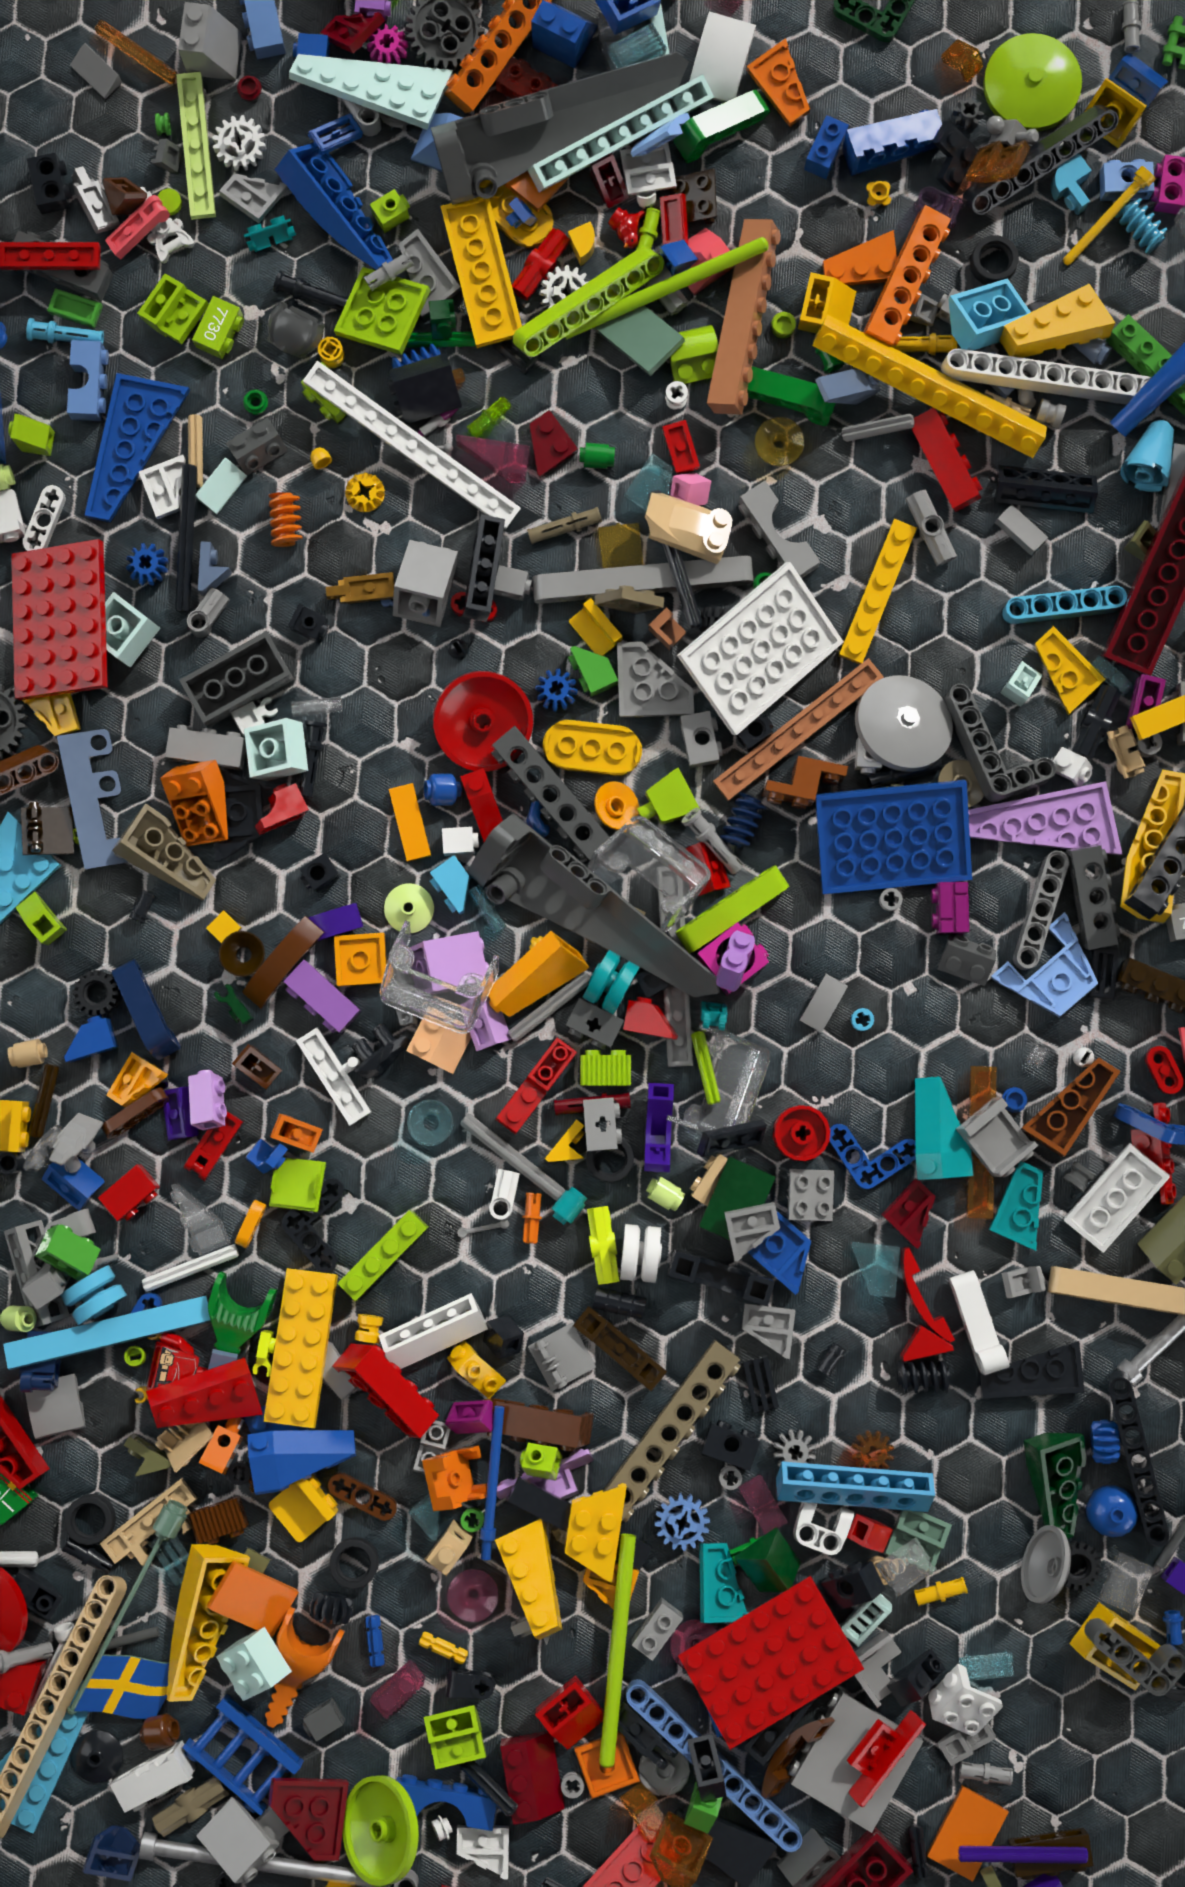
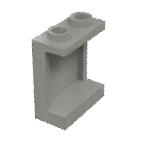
M993 1097L957 1127L956 1130L992 1177L1005 1178L1015 1170L1014 1166L1018 1162H1024L1034 1154L1033 1150L1038 1145L1035 1141H1030L1005 1109L1008 1104L1002 1097Z
M232 1797L196 1836L234 1883H248L258 1874L257 1869L275 1856V1850L280 1843L269 1838L245 1809L244 1801L240 1797Z

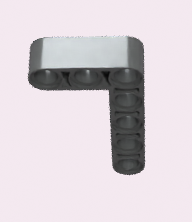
M961 683L955 684L944 696L943 700L951 714L955 732L987 800L991 802L1002 801L1042 786L1054 776L1056 765L1053 760L1047 757H1042L1006 770L969 687ZM953 694L958 695L962 702L956 701ZM963 717L969 718L972 724H967ZM973 739L980 741L982 747L975 745ZM983 761L988 762L992 769H987ZM1037 768L1043 769L1046 776L1041 775ZM1015 776L1021 777L1024 784L1019 783ZM993 784L999 785L1002 792L995 790Z

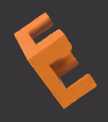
M479 1445L457 1448L422 1460L433 1511L453 1510L462 1507V1502L486 1498L487 1484L474 1485L468 1461L481 1458Z

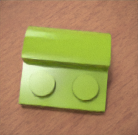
M164 274L137 314L158 333L165 337L168 336L182 345L207 309L209 303L188 290L181 282Z
M708 325L678 332L684 337L685 342L668 358L673 382L680 381L686 384L712 378L718 350V341L713 326Z
M475 1705L424 1717L435 1770L487 1757L481 1732V1723Z

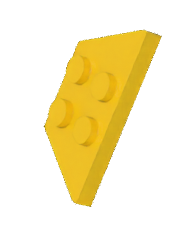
M624 1483L618 1484L616 1488L604 1492L601 1490L589 1497L583 1496L571 1501L564 1552L608 1582L613 1580L627 1488Z

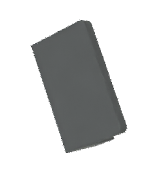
M812 1828L802 1837L800 1848L794 1852H787L777 1862V1866L793 1887H812L841 1857Z

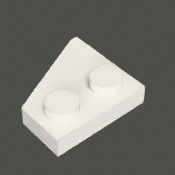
M184 455L139 471L157 519L180 511L182 466L186 464Z
M458 1825L457 1855L474 1861L485 1870L487 1868L499 1874L502 1879H508L509 1826L493 1825V1831L470 1828L467 1825Z

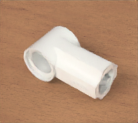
M498 1169L492 1201L489 1206V1211L495 1219L505 1220L511 1216L520 1173ZM500 1201L508 1205V1211L503 1216L497 1215L494 1211L495 1204Z

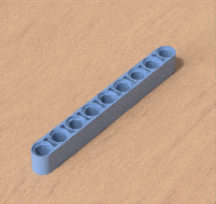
M632 1680L626 1688V1698L629 1705L692 1763L689 1750L687 1749V1739L702 1735L644 1681ZM639 1688L645 1692V1695L641 1699H634L630 1695L631 1692ZM659 1706L664 1712L659 1717H653L649 1713L651 1708ZM673 1724H679L683 1728L681 1733L677 1735L671 1734L668 1730ZM717 1750L727 1797L782 1849L787 1852L798 1850L802 1845V1836L797 1824L769 1798L764 1799L761 1795L762 1792ZM736 1778L739 1780V1784L735 1788H729L726 1786L727 1780ZM749 1796H756L758 1798L757 1804L753 1806L745 1804V1800ZM768 1814H775L777 1816V1820L772 1824L766 1823L764 1818ZM787 1832L796 1833V1838L790 1842L785 1841L783 1836Z

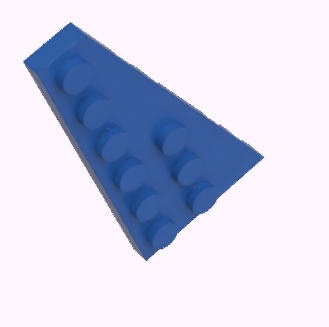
M116 373L86 506V518L111 523L140 475L139 471L143 470L189 394V387Z

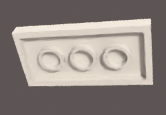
M1129 1143L1064 1217V1221L1104 1253L1170 1178V1175Z

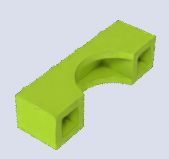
M412 1209L409 1210L337 1284L354 1301H357L429 1226Z

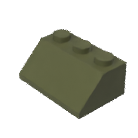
M1185 1195L1137 1242L1153 1264L1176 1285L1185 1277Z

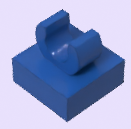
M516 197L509 203L514 212L509 214L506 220L512 227L518 228L522 223L532 226L538 221L523 200Z

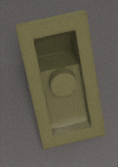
M133 1433L126 1440L124 1446L129 1448L128 1453L138 1459H141V1457L145 1458L135 1476L167 1469L172 1466L165 1452Z

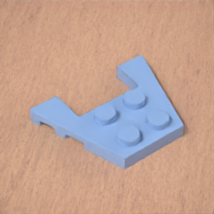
M1065 912L1050 924L1048 930L1064 948L1031 977L1025 980L1009 962H1006L991 975V979L1059 1018L1098 985L1097 979Z

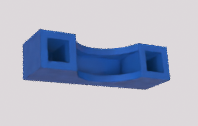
M408 1774L397 1777L396 1781L405 1788L412 1800L416 1816L424 1807L431 1803L447 1802L456 1806L462 1812L467 1827L493 1831L496 1805L480 1788L478 1790L471 1789L464 1783H453V1786L446 1785L439 1779L421 1781L417 1780L416 1776Z

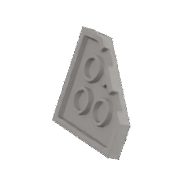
M617 642L619 718L694 714V694L691 686L677 676L643 642Z

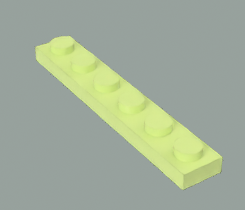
M201 72L176 74L190 217L192 220L216 217Z

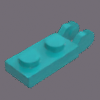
M701 1001L702 1027L708 1029L710 1025L718 1026L719 1030L724 1031L725 1023H727V1005Z

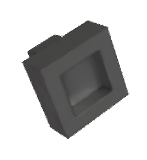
M159 139L158 146L154 147V151L157 152L156 158L152 159L151 162L170 173H178L183 149L168 139Z

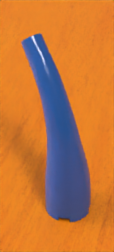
M1185 342L1110 421L1124 437L1170 395L1185 384Z

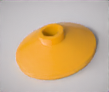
M612 781L605 783L597 790L594 806L599 819L606 826L614 830H625L636 822L639 816L637 811L639 803L636 795L628 786L621 782Z

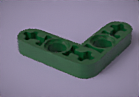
M834 0L832 8L837 18L879 41L890 42L896 37L916 0H889L883 12L862 0ZM844 2L848 3L847 8H844V10L840 9V5H843ZM899 3L904 6L905 11L901 14H896L892 11L891 7ZM856 7L857 9H856L855 15H854V17H853V16H851V15H852V11L854 12V8ZM866 12L871 15L872 20L868 23H863L859 20L858 16ZM889 19H891L893 22L890 31L883 33V28L887 26Z

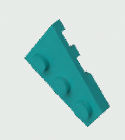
M1022 1161L1017 1163L988 1229L1034 1251L1037 1249L1036 1238L1039 1226V1204L1041 1202L1043 1181L1042 1170Z
M723 1542L699 1543L700 1622H734L749 1612L746 1611L742 1589H739L736 1570L728 1545Z

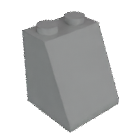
M185 2L178 51L186 72H201L202 77L236 81L242 32L210 5Z
M409 540L394 585L393 616L441 627L457 566L458 551L429 545L425 542ZM429 609L430 615L427 617L423 616L422 613Z

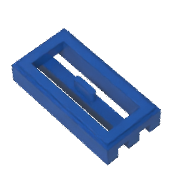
M351 113L309 131L308 137L310 140L313 139L314 146L319 148L318 152L322 156L362 138L363 132ZM347 123L351 124L345 128L335 130L327 136L319 138L320 135L325 134L331 130H334L340 126H343Z

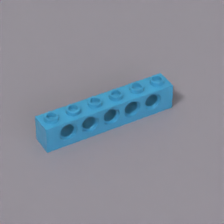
M782 1461L776 1477L777 1500L928 1512L935 1498L933 1473Z

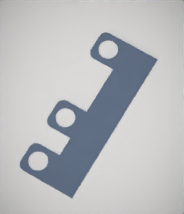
M105 729L57 736L84 869L128 862L124 858L115 856L112 851L120 838L106 840L98 798L120 794L121 786L118 774L113 770L92 773L89 759L92 756L111 753L112 744L109 732ZM102 735L106 739L107 745L103 750H95L91 746V738L93 736ZM104 776H110L115 781V788L110 792L103 791L100 788L99 781Z

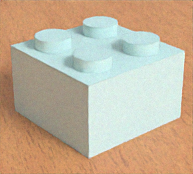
M113 592L105 602L106 648L117 659L131 667L160 630V627Z
M284 718L244 729L250 778L270 781L308 771L302 722Z
M265 1627L236 1641L216 1656L222 1670L227 1674L236 1693L243 1701L270 1689L292 1672Z

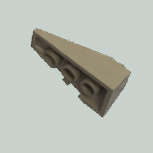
M145 804L126 828L112 851L132 865L203 901L216 879L197 856H194L185 845L186 841L182 836L179 837L173 830L170 821L151 806Z

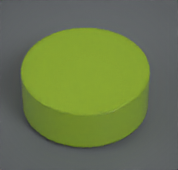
M170 188L159 192L158 197L162 201V206L166 207L170 215L178 213L182 207V199L179 193Z
M780 312L773 317L771 330L776 337L788 338L794 333L796 320L792 314Z

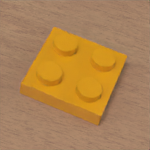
M385 933L334 936L337 986L388 983Z

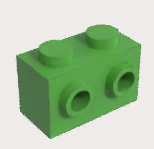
M57 1224L46 1231L35 1256L78 1281L89 1276L101 1249L95 1246L92 1240L74 1234L70 1227Z

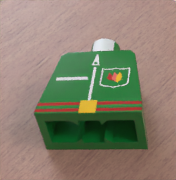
M1 1472L0 1525H3L39 1495L28 1485L22 1489L17 1488Z

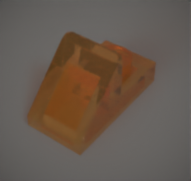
M638 1783L619 1798L648 1842H651L671 1826L656 1804L658 1799L642 1783Z

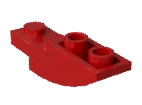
M557 1037L495 1120L516 1135L577 1052Z

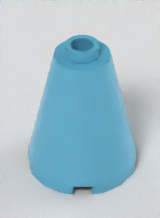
M1158 420L1152 422L1122 464L1120 469L1121 477L1126 483L1129 480L1135 483L1134 488L1158 492L1162 490L1163 486L1167 487L1169 484L1174 429L1167 421Z

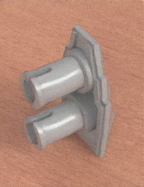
M77 1113L57 1135V1140L52 1146L53 1151L49 1161L61 1166L64 1164L65 1170L69 1171V1173L77 1172L81 1167L77 1155L80 1152L90 1154L95 1150L96 1145L93 1139L103 1125V1122Z

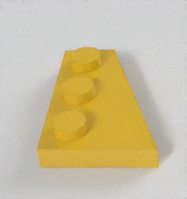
M1054 626L1034 644L1068 715L1106 680Z

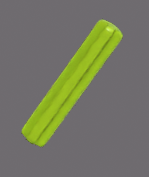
M703 1031L694 1032L691 1034L706 1100L708 1105L718 1104L721 1100L705 1033Z

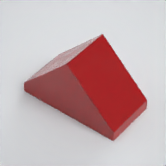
M919 1324L902 1350L900 1357L905 1362L954 1351L953 1345Z

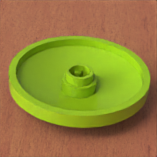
M1022 34L1007 40L992 54L984 74V95L990 109L996 116H1000L1003 120L1017 119L1026 130L1036 129L1037 131H1044L1064 121L1076 106L1082 89L1081 69L1074 54L1059 40L1043 34Z
M385 1775L370 1776L362 1779L351 1790L346 1801L342 1833L345 1851L355 1872L368 1884L385 1886L402 1880L411 1869L418 1848V1821L412 1800L398 1781Z

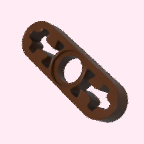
M156 1088L105 1121L101 1129L107 1139L116 1138L167 1104L169 1098L163 1088Z
M336 1473L328 1482L329 1492L333 1496L380 1520H390L397 1512V1503L394 1498L346 1473ZM344 1479V1485L349 1488L352 1487V1483L357 1485L351 1493V1498L346 1496L349 1492L344 1488L340 1491L336 1490V1484L333 1483L334 1480ZM364 1489L369 1492L370 1500L367 1503L362 1504L356 1500V1492L358 1490ZM375 1495L380 1497L376 1502L383 1505L386 1501L389 1502V1508L392 1509V1512L387 1511L384 1515L381 1513L382 1508L374 1505L373 1509L369 1508L374 1501Z

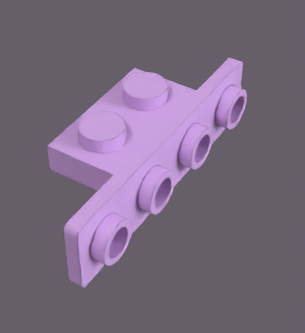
M578 1449L571 1452L569 1457L561 1460L556 1481L528 1476L525 1472L521 1477L565 1500L579 1494L570 1470L592 1462L593 1457L588 1449ZM518 1478L501 1481L499 1486H497V1497L499 1499L508 1497Z

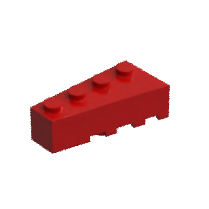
M351 1343L332 1367L338 1373L341 1370L345 1371L351 1377L348 1380L350 1384L355 1388L358 1387L362 1391L368 1392L367 1399L378 1408H385L387 1411L384 1415L408 1437L420 1439L439 1416L433 1409L435 1407L434 1404L417 1392L418 1387L401 1375L402 1370L384 1357L385 1352L379 1346Z
M245 1357L146 1391L157 1428L263 1415Z
M0 1395V1472L17 1488L22 1489L50 1470V1468Z

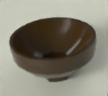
M236 931L223 940L219 949V959L224 969L230 974L240 977L249 976L257 972L263 964L265 948L262 941L255 934L248 931ZM244 947L250 949V960L240 962L237 958L239 949Z

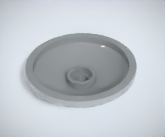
M1046 1525L1037 1530L1030 1539L1022 1560L1021 1583L1023 1591L1030 1601L1038 1604L1047 1603L1056 1597L1062 1590L1070 1572V1545L1065 1533L1056 1526Z

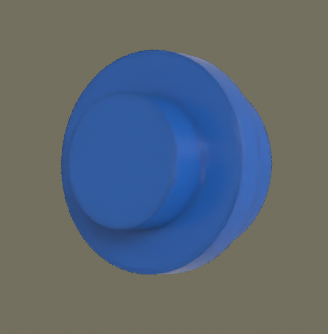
M1009 1088L1002 1095V1098L1008 1104L1005 1109L1009 1112H1020L1027 1104V1096L1020 1088Z

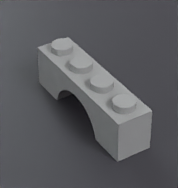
M763 481L740 496L738 508L744 518L747 519L749 517L754 524L752 529L759 539L763 538L767 543L766 550L771 558H777L781 565L791 562L802 579L819 567L820 560L807 541L800 543L789 542L778 535L772 523V514L777 508L779 500L767 482Z

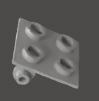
M790 1169L787 1175L789 1176V1189H787L789 1191V1196H787L788 1212H786L788 1220L833 1221L834 1171Z
M573 1322L528 1346L551 1391L564 1387L568 1382L596 1368L580 1335L573 1326Z

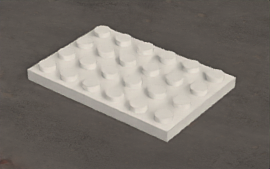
M786 562L682 650L677 657L731 734L737 735L844 641L791 562Z

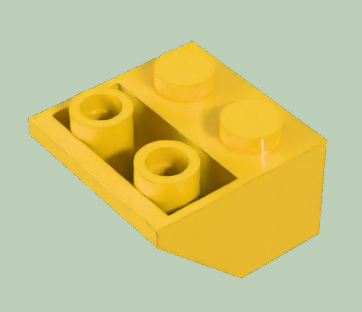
M810 273L798 329L817 333L827 314L849 325L856 291L834 277Z

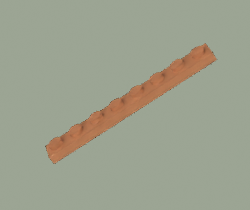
M868 658L713 781L714 785L727 801H730L859 699L872 684L884 678V676Z

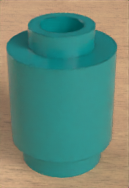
M571 1186L568 1191H564L551 1208L555 1211L552 1216L563 1225L566 1222L572 1224L586 1206L584 1203L588 1198Z

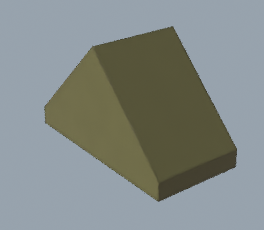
M1144 520L1124 548V550L1141 561L1144 560L1156 533L1148 521Z

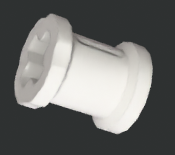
M674 381L667 386L665 399L670 409H682L686 405L688 389L684 383ZM672 394H681V397L677 396L676 399L672 398Z

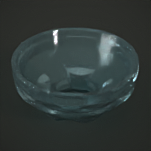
M437 1100L419 1102L408 1115L407 1126L409 1133L414 1140L423 1145L433 1146L444 1142L453 1129L451 1111L446 1105ZM429 1115L436 1116L439 1121L438 1127L432 1131L427 1130L424 1126V1120Z

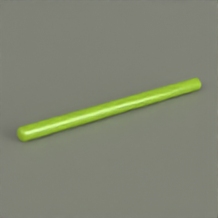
M760 237L631 294L565 338L566 340L762 254L769 248L768 241L764 237Z
M621 1534L599 1757V1764L604 1768H611L615 1763L636 1535Z

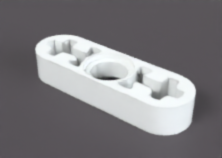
M50 485L45 487L40 495L23 538V546L27 551L47 548L66 501L65 494L57 486ZM56 492L59 499L58 501L53 500L50 506L51 501L48 499V496L54 495ZM43 506H46L47 508H49L50 506L53 510H55L54 513H52L49 509L43 508ZM43 514L51 517V522L46 527L38 525V518ZM36 528L40 532L46 534H39L38 541L41 543V545L35 546L33 549V546L30 544V541H35L38 536V533L34 531V529Z

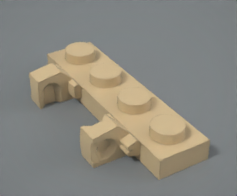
M182 1478L104 1539L100 1545L114 1564L127 1555L130 1559L136 1557L140 1564L144 1566L149 1557L145 1547L149 1542L146 1539L156 1532L153 1529V1525L163 1505L167 1504L169 1500H175L188 1507L198 1498ZM187 1509L186 1515L190 1513L189 1509ZM186 1517L181 1527L183 1534L192 1529L188 1517Z

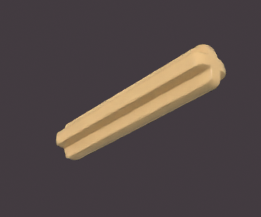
M193 414L188 416V464L197 467L196 488H200L203 486L202 417Z

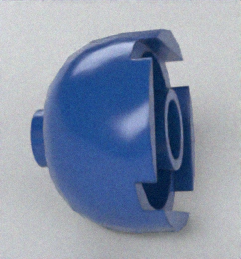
M1104 1485L1093 1491L1085 1507L1086 1518L1091 1527L1101 1535L1111 1538L1122 1537L1130 1533L1136 1526L1139 1517L1138 1505L1134 1497L1124 1488L1116 1485Z

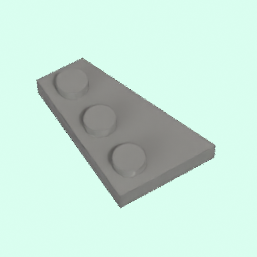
M417 229L401 241L399 247L401 254L407 252L414 264L413 267L407 269L410 280L427 285L431 290L420 313L424 320L430 315L429 301L451 299L462 289L422 233Z

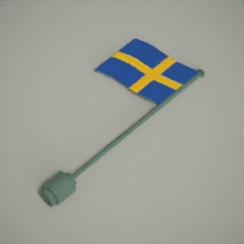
M169 1500L167 1504L163 1505L153 1525L158 1539L71 1707H67L69 1715H74L77 1711L105 1712L134 1719H147L148 1717L157 1716L167 1697L169 1662H160L132 1655H106L104 1653L162 1541H168L170 1538L175 1539L187 1517L186 1511L188 1509L182 1503Z

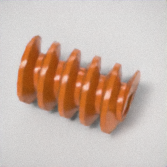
M285 492L269 494V497L272 499L269 501V507L272 508L270 517L274 519L270 521V526L275 528L271 531V536L275 538L271 541V545L276 547L294 546L296 541L302 539L301 535L295 534V531L301 530L302 526L294 523L301 520V516L294 514L295 511L301 509V506L293 505V502L300 500V497Z

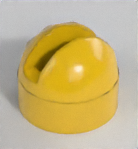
M318 447L311 452L310 458L315 469L325 468L332 462L329 452L324 448Z

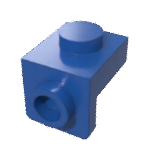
M260 1139L245 1158L265 1174L271 1169L277 1170L285 1161L283 1155L288 1149L281 1143L272 1148L263 1139Z

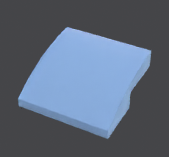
M689 114L679 115L639 139L631 150L632 157L647 155L683 133L681 126L690 119Z

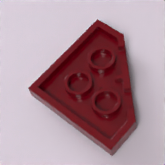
M271 1778L268 1805L314 1861H339L349 1782L346 1779Z

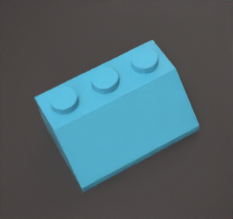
M1008 278L951 295L948 299L951 332L961 349L973 351L1000 342L1004 325L1031 313Z

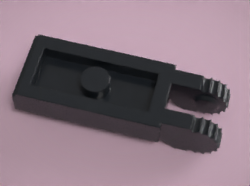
M627 1701L622 1704L619 1710L618 1730L645 1757H648L658 1768L665 1770L669 1765L667 1760L654 1749L659 1746L672 1758L676 1757L678 1750L664 1739Z

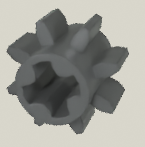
M972 97L964 102L960 99L957 104L958 108H954L952 112L953 116H957L955 126L960 125L964 127V131L971 126L976 129L979 123L978 120H981L984 115L983 112L979 111L981 102L976 103L972 100Z

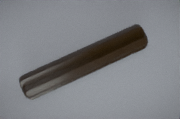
M46 1064L44 1067L28 1132L31 1137H43L59 1072L58 1066Z

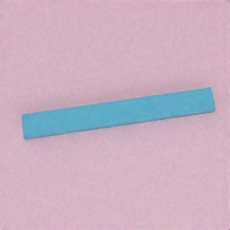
M202 1296L5 1343L3 1346L8 1370H13L211 1322L208 1313L207 1296Z

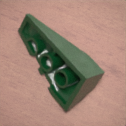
M1043 1433L1023 1440L1026 1464L1044 1525L1060 1528L1065 1533L1067 1539L1073 1537L1079 1508L1076 1505L1078 1490H1082L1083 1483L1080 1481L1081 1470L1086 1465L1084 1435L1081 1433Z

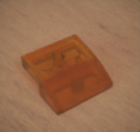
M999 140L979 148L966 175L967 181L988 183L1017 177L1030 149L1026 140L1004 148Z

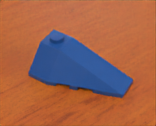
M286 1430L247 1435L248 1457L255 1495L285 1490L289 1488V1484L302 1478L306 1480L312 1477L311 1474L323 1468L329 1469L356 1456L354 1430Z

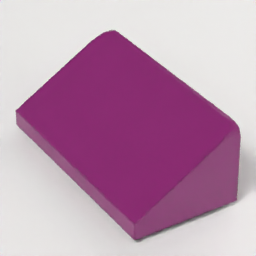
M491 1400L454 1402L445 1425L456 1434L492 1432L493 1402Z

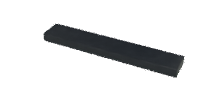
M519 1476L506 1498L507 1501L567 1532L571 1503ZM620 1529L619 1541H618V1547H617V1554H616V1558H617V1559L619 1558V1548H620V1537H621V1534H629V1533H627V1532H625V1531H623V1530H621V1529ZM636 1538L633 1567L640 1570L652 1546Z

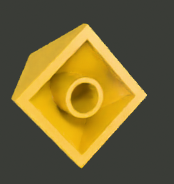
M1106 78L1084 112L1095 105H1103L1117 113L1118 125L1103 138L1119 148L1140 120L1147 105ZM1105 115L1101 118V123L1104 121Z

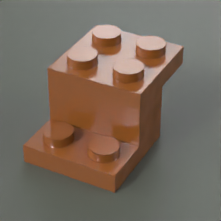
M798 756L794 763L790 785L767 780L762 797H766L767 802L782 804V801L792 803L791 806L794 808L806 809V806L811 807L816 799L819 779H822L824 784L836 786L837 783H842L846 777L848 766Z

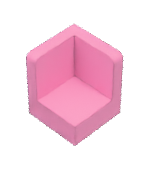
M697 473L675 475L672 480L670 496L698 506L706 505L711 480Z

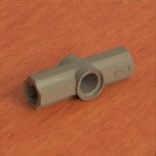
M215 1776L197 1788H190L177 1797L174 1803L152 1817L156 1830L164 1837L184 1823H191L208 1810L207 1808L229 1795L230 1790Z

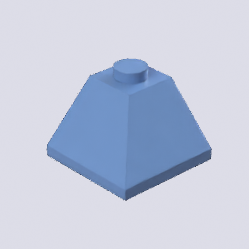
M452 113L434 114L428 130L422 129L411 161L442 172L431 127L462 119V117Z

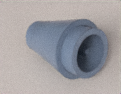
M1097 338L1090 340L1089 343L1073 344L1093 364L1098 363L1102 365L1112 350L1108 346V342Z

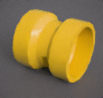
M326 337L320 341L318 353L321 361L329 368L339 367L345 359L340 341L334 337Z
M358 1314L357 1322L359 1329L355 1332L354 1340L379 1343V1327L382 1326L383 1317Z

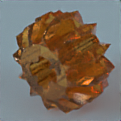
M869 1430L865 1431L866 1439H863L861 1435H857L856 1438L861 1442L860 1445L856 1443L851 1445L853 1449L859 1451L851 1454L852 1459H859L856 1466L861 1468L865 1465V1468H872L873 1466L874 1469H880L879 1465H882L885 1469H888L889 1466L885 1459L894 1460V1456L887 1453L894 1450L893 1445H886L890 1438L886 1435L880 1439L881 1432L878 1430L875 1431L873 1438ZM871 1446H874L876 1450L879 1448V1451L875 1452L874 1458L866 1454L870 1451Z

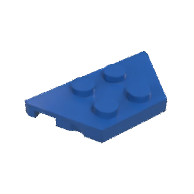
M777 1211L780 1229L771 1236L766 1237L760 1245L752 1248L748 1253L796 1295L799 1292L811 1240Z

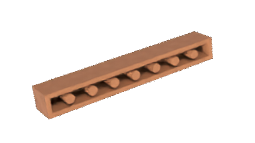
M744 219L739 247L764 237L768 241L769 248L766 252L743 261L734 267L707 399L708 406L716 414L742 415L743 408L748 402L747 388L748 383L752 381L753 377L752 363L753 359L757 357L756 344L758 336L762 333L761 319L762 314L765 313L767 308L766 294L767 290L771 288L770 274L772 267L776 263L775 250L781 237L780 230L772 219Z

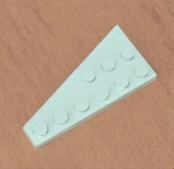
M298 54L289 71V79L428 130L447 89L446 83L452 76L453 70Z

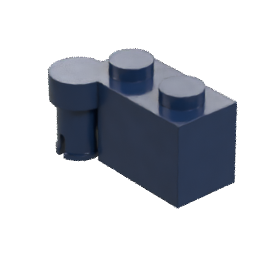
M28 1331L27 1338L51 1332ZM61 1358L21 1367L19 1371L20 1391L32 1393L33 1390L53 1391L54 1387H58Z

